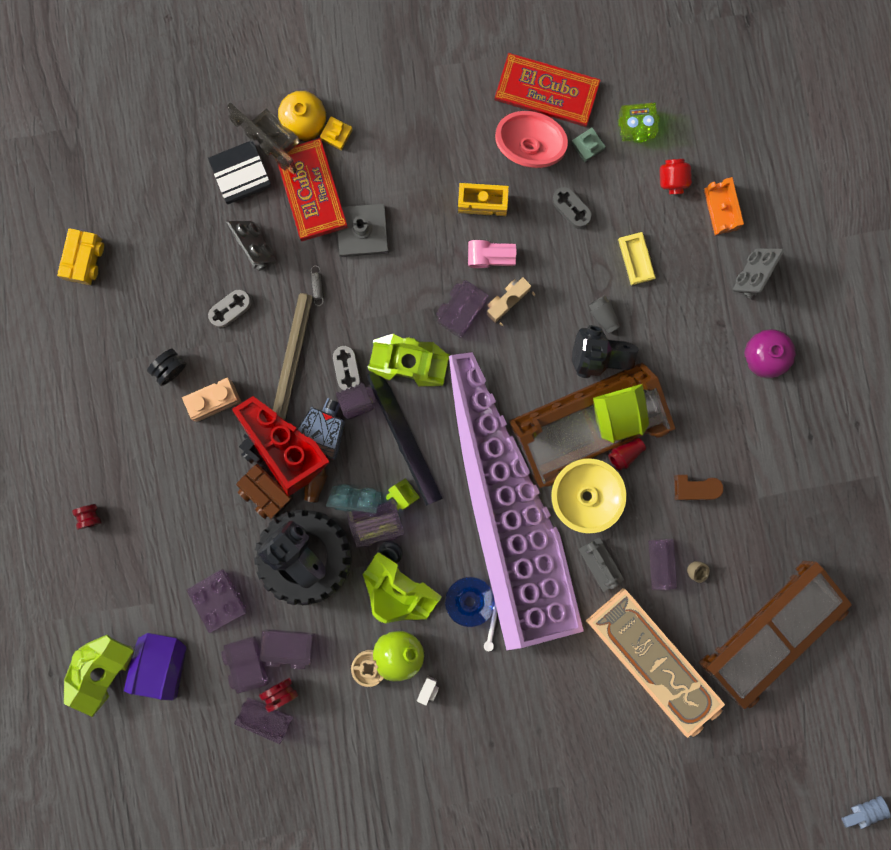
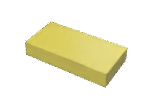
M643 232L619 238L618 241L631 286L654 280L656 277Z

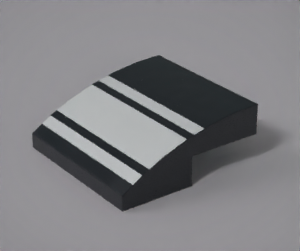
M253 140L208 158L227 205L272 187Z

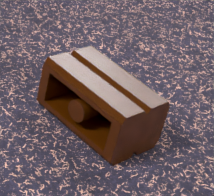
M257 463L236 483L240 488L238 494L247 502L251 499L257 505L255 508L256 512L264 519L267 517L270 519L276 518L294 499L291 495L288 497L281 485Z

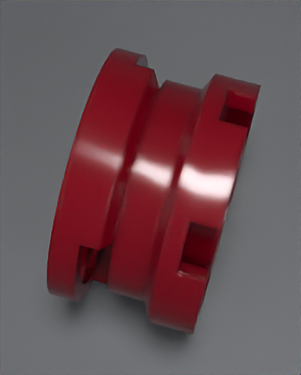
M290 678L259 694L261 701L264 700L266 703L265 708L268 713L299 696L297 690H293L291 687L292 681Z

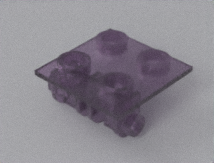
M224 569L186 590L208 633L246 614V605L244 606L240 597H237L239 592L235 593L234 589L236 586L232 587V582L228 576L229 573H225Z

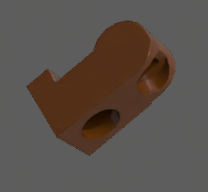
M688 475L674 476L675 500H710L720 497L723 493V484L717 478H708L703 481H688Z

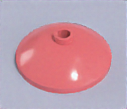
M533 111L511 113L499 122L496 129L495 139L500 151L511 161L521 166L543 168L554 165L563 158L567 150L568 139L563 128L555 120L541 113Z

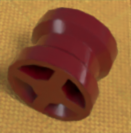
M96 504L72 510L73 516L77 519V530L101 524V519L96 514Z

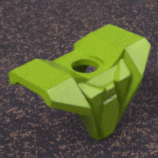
M391 334L374 340L368 370L388 380H391L395 375L414 379L418 387L443 386L449 355L434 342H420L414 338H402ZM407 354L413 355L416 359V364L412 368H405L402 365V358Z
M378 552L367 570L363 573L370 596L372 615L385 624L401 620L427 619L442 596L423 582L421 584L415 583L397 568L398 564Z
M105 635L76 650L64 679V704L93 717L109 698L107 689L120 670L126 671L135 651L133 647L114 640L109 635ZM102 668L104 673L100 680H92L90 677L92 670Z

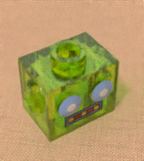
M656 102L621 106L617 123L621 129L622 141L633 140L634 143H642L656 137L659 131V115H657Z

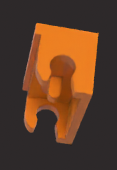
M726 178L718 184L712 182L707 188H704L714 234L719 235L739 230L744 223L733 178Z

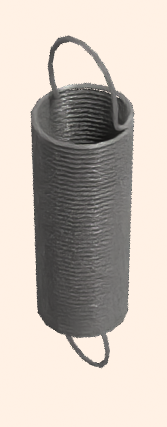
M321 273L311 274L314 303L315 300H323Z

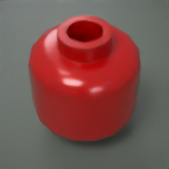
M685 159L665 160V164L660 167L661 188L669 190V194L684 193V188L691 186V165L685 162Z

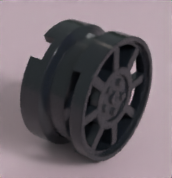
M173 348L159 355L147 369L151 376L157 378L156 382L160 386L171 382L187 365L182 358L179 359L177 357L178 353Z

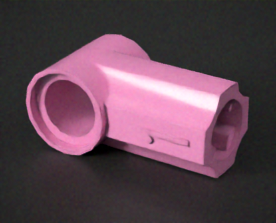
M472 240L468 242V267L488 268L490 266L516 265V244H494L485 240Z

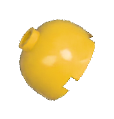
M295 91L288 94L281 101L278 109V121L283 132L290 138L309 141L316 138L324 130L326 110L322 101L313 93Z

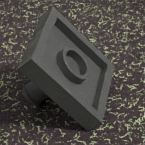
M384 204L342 207L348 228L338 231L340 257L388 253Z

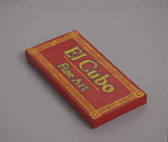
M508 53L495 95V101L586 127L600 79Z
M321 138L274 152L301 242L348 228Z

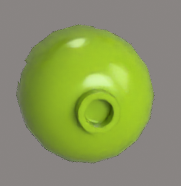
M405 631L389 632L381 636L376 642L373 651V661L376 660L378 666L376 669L384 679L393 682L408 680L415 676L422 667L424 650L420 641L413 634Z

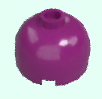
M770 329L763 330L752 336L746 345L744 354L749 369L757 376L768 379L779 377L786 373L794 363L796 351L795 345L788 335L782 331Z

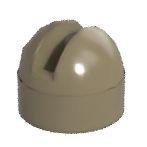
M694 561L687 568L689 577L698 583L704 582L709 576V567L702 562Z

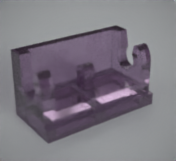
M248 697L243 703L242 710L234 724L281 744L293 717L276 709L268 713L265 708L266 705Z

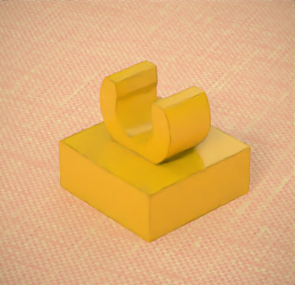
M330 117L320 138L322 141L342 151L353 129L351 126Z

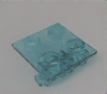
M349 485L333 486L326 506L334 507V510L347 511L348 509L349 512L355 510L356 513L361 511V513L373 515L374 513H379V502L382 492H376L372 488L353 489Z

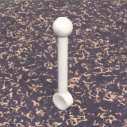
M495 601L492 603L494 609L488 640L484 643L486 651H492L494 648L492 640L498 614Z

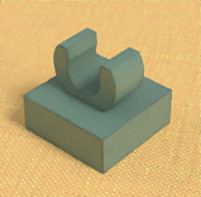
M590 128L571 142L584 162L605 150V145L593 128Z

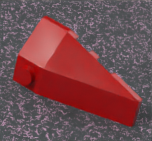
M254 396L232 409L288 497L309 484L329 464V460L314 440L302 434L295 426L287 423L276 412Z

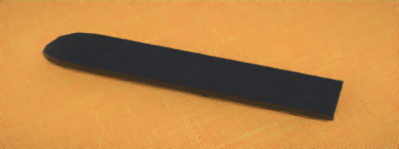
M370 372L367 376L371 388L426 506L443 499L392 389L383 377Z

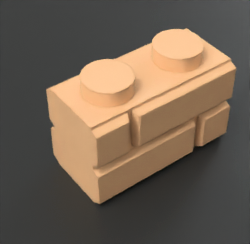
M229 378L218 381L217 385L214 383L182 397L190 418L195 422L241 403L235 386Z

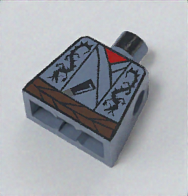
M327 398L322 411L313 407L310 408L297 430L314 440L325 456L336 460L345 421L336 417L341 403Z

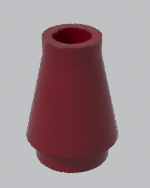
M636 438L631 442L612 449V453L608 456L613 466L620 471L623 468L627 469L646 450V446L640 438Z

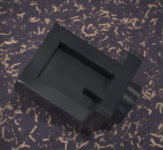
M245 433L243 436L245 440L239 446L243 450L241 455L251 464L254 461L261 464L263 460L253 452L256 447L248 434Z

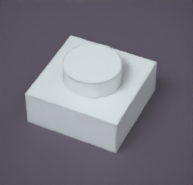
M427 676L417 702L427 705L428 700L434 701L439 687L435 686L436 679Z

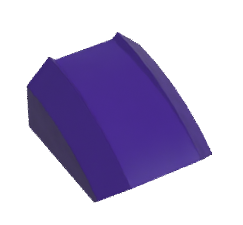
M146 633L137 640L124 692L160 700H174L178 695L186 646L177 638Z

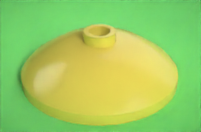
M581 459L567 465L556 477L552 487V504L558 518L569 528L582 533H597L611 527L622 515L626 504V488L619 473L609 464L597 459ZM586 491L591 494L589 501L583 499V493Z

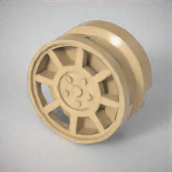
M365 650L359 653L351 666L354 680L365 687L375 686L383 680V677L376 669L378 668L376 660L373 661L374 650Z

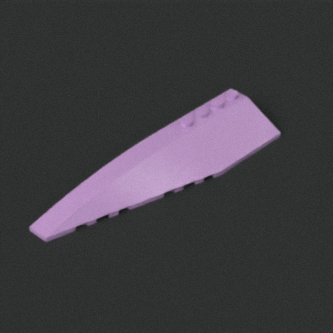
M471 352L449 356L451 379L463 460L506 650L524 648L584 632L560 534L557 527H553L549 519L551 515L547 507L543 506L538 496L540 492L536 484L533 485L528 475L530 471L513 436H509L505 427L507 423L503 415L500 416L494 404L496 400L493 394H490L486 388L485 377L474 354Z

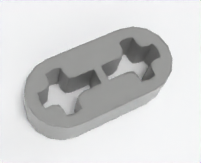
M235 290L209 310L208 318L214 326L224 328L250 308L251 299L246 292ZM235 297H245L243 300L244 306L236 305L232 309L230 308L236 303ZM227 309L229 310L224 314L225 320L223 322L214 320L217 317L215 314L217 311L223 313Z
M340 346L333 353L337 381L343 391L354 392L360 385L356 356L350 347ZM342 351H345L347 355H351V358L347 359L348 367L345 368L342 360H338ZM346 371H349L351 378H356V381L352 383L350 388L346 384H342V381L346 380Z

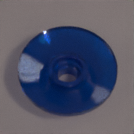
M465 577L454 582L448 589L445 606L447 613L454 622L465 627H475L483 624L490 618L494 610L495 599L491 588L483 580L475 577ZM473 597L475 600L474 605L467 606L465 604L466 598Z

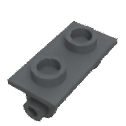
M600 537L578 549L603 592L618 586L624 580Z

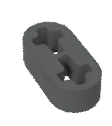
M562 187L555 191L552 203L556 210L574 228L581 229L586 227L591 219L589 208L569 188ZM558 195H568L567 202L571 206L569 207L565 202L558 203L560 198ZM573 209L579 214L585 213L584 222L582 220L575 221L576 214L573 212Z

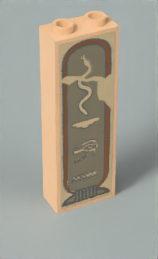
M622 588L586 620L687 738L690 735L694 737L699 734L707 720H714L722 713L723 710L721 708L725 705L626 589Z

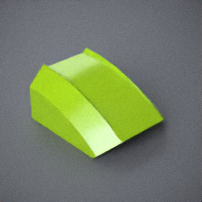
M642 384L593 398L596 422L603 439L615 443V441L638 434L643 435L649 426L648 410Z

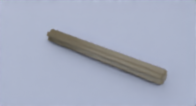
M300 293L298 296L273 406V411L283 420L286 419L313 300L311 295Z

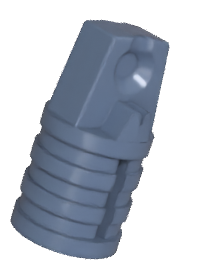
M878 796L869 802L851 807L853 813L841 819L845 828L859 824L860 829L877 823V821L891 818L884 799Z

